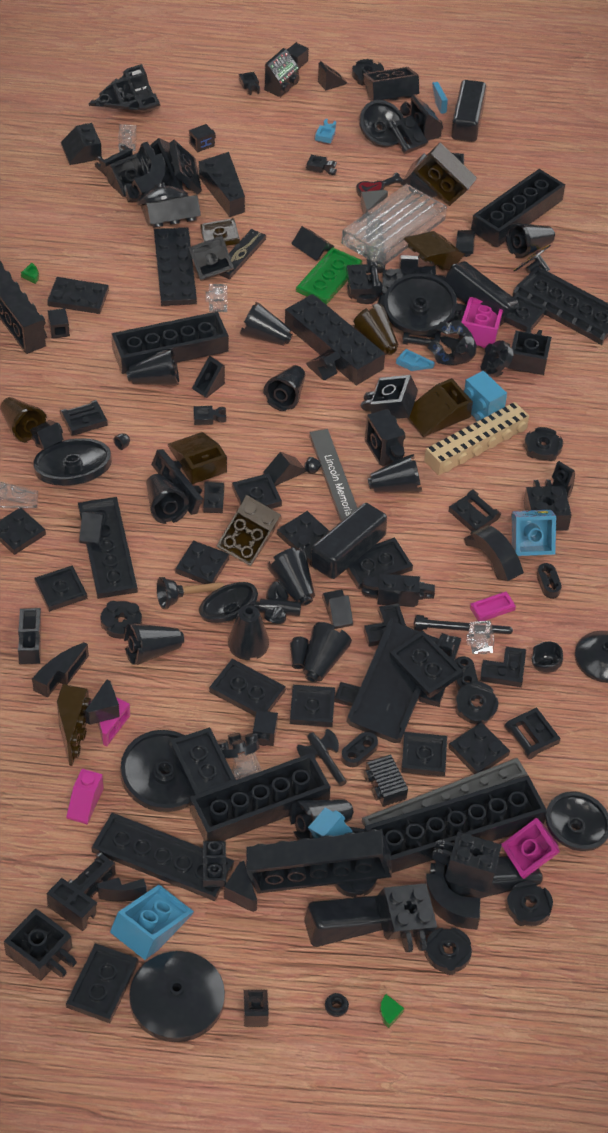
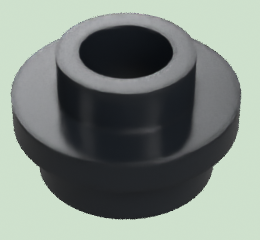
M340 993L330 995L325 1001V1010L333 1017H341L348 1011V1000ZM339 1004L341 1007L334 1008L333 1005Z

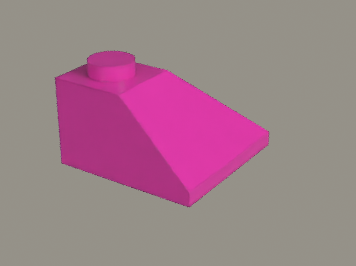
M537 818L501 844L523 879L560 852L558 843L548 828Z

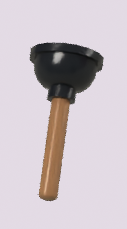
M159 577L156 587L157 598L160 607L168 609L169 606L174 605L179 597H183V595L215 591L223 587L224 584L218 582L183 587L182 585H177L171 579Z

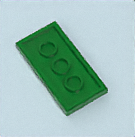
M332 247L297 285L296 292L306 297L314 294L327 305L347 283V265H362V260Z

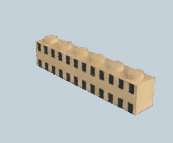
M513 402L426 448L424 462L438 476L444 472H449L459 464H464L474 456H479L489 448H494L502 441L509 440L517 433L525 431L528 426L529 415L518 404Z

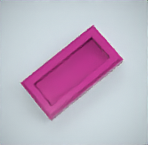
M506 591L471 603L470 609L480 623L515 611L516 605Z

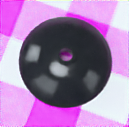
M374 100L366 104L361 110L359 125L364 136L370 142L381 147H391L399 142L393 132L389 131L387 125L393 121L396 122L403 119L404 116L392 103L384 100Z
M165 183L155 184L154 189L145 192L139 198L137 205L143 206L146 203L187 197L188 193L175 186H165Z
M236 582L225 585L209 594L203 600L199 607V613L206 622L214 624L233 622L243 606H254L258 598V591L253 584L248 582Z
M594 631L583 636L577 643L575 661L579 669L586 676L604 683H608V631Z
M571 791L557 795L549 803L545 815L546 825L551 835L560 844L576 851H591L601 847L607 841L608 812L592 796Z

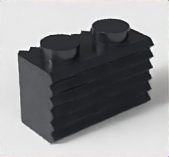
M391 754L366 762L364 777L366 782H371L373 786L372 792L375 800H380L382 806L385 807L386 805L389 806L390 804L407 799L408 786H406V782H404Z

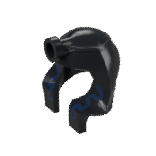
M459 320L451 323L440 321L437 327L438 331L447 335L457 333L459 338L455 339L448 336L440 338L441 342L451 349V354H447L443 346L437 342H430L427 349L433 352L436 362L444 365H459L472 360L476 355L477 344L469 329Z

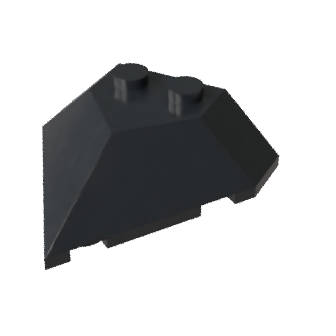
M142 64L127 68L123 71V76L112 81L99 93L100 96L96 100L89 102V106L126 109L140 113L150 112L161 106L156 93L153 94Z

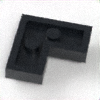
M399 603L379 606L378 612L382 623L364 626V633L369 647L379 645L390 617L393 618L394 622L406 626Z
M506 646L503 663L483 660L480 681L522 687L526 649Z

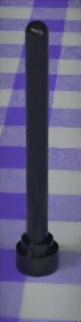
M415 615L414 629L417 631L436 628L497 634H512L513 628L510 626L428 620L424 615Z

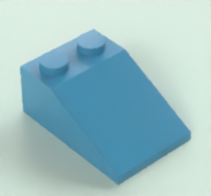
M157 885L117 913L110 933L146 960L175 934L192 916L194 911L161 885Z

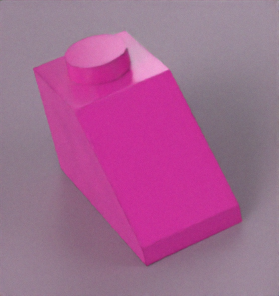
M117 698V701L119 703L120 717L98 723L102 742L105 746L109 745L130 717V704Z
M81 769L73 786L66 816L67 819L88 825L104 789L103 774Z

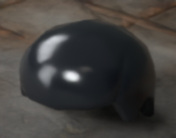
M551 641L541 642L533 648L532 665L539 672H556L562 666L563 650L558 643Z

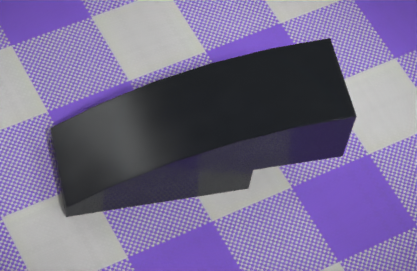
M41 608L20 609L18 628L19 665L40 664Z
M83 642L73 646L45 664L32 678L33 691L48 698L59 683L68 685L89 657L88 644Z

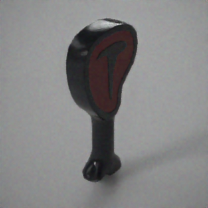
M396 172L392 177L383 181H361L356 186V192L361 198V192L384 190L385 187L391 184H401L403 178Z

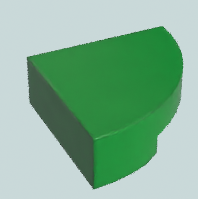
M30 263L21 272V277L36 284L39 280V272L36 265Z
M385 994L381 1002L380 1012L382 1020L388 1028L403 1014L404 1007Z

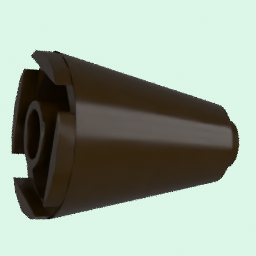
M381 304L372 305L373 308L370 310L365 308L353 320L355 324L353 327L382 350L385 355L394 354L397 351L398 342L385 308Z
M13 397L4 399L0 405V411L14 437L23 443H28L27 441L30 440L34 441L30 429L46 422L47 415L44 411Z

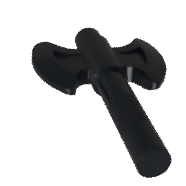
M326 729L325 736L320 740L314 732L309 733L307 738L311 745H297L300 757L310 753L314 755L315 759L319 756L339 786L345 785L347 780L328 752V750H332L335 753L339 751V742L336 735L330 729Z

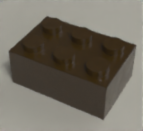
M441 142L413 170L449 206L469 190L477 179Z

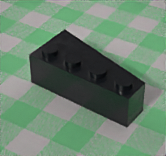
M226 152L199 161V178L227 215L232 217L245 213V195L230 153Z

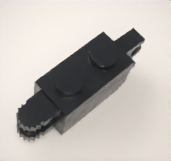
M379 574V578L366 577L362 583L364 586L362 587L363 596L377 598V605L399 603L400 606L415 607L418 605L419 600L434 599L435 585L420 582V576Z

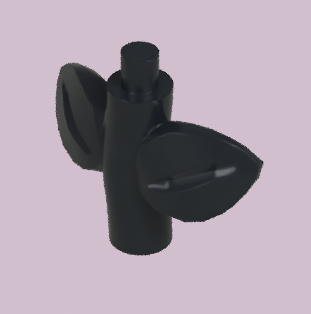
M277 581L270 585L266 599H260V602L256 601L254 604L260 613H264V619L275 624L285 623L286 615L300 617L301 602L288 601L289 595L287 591Z

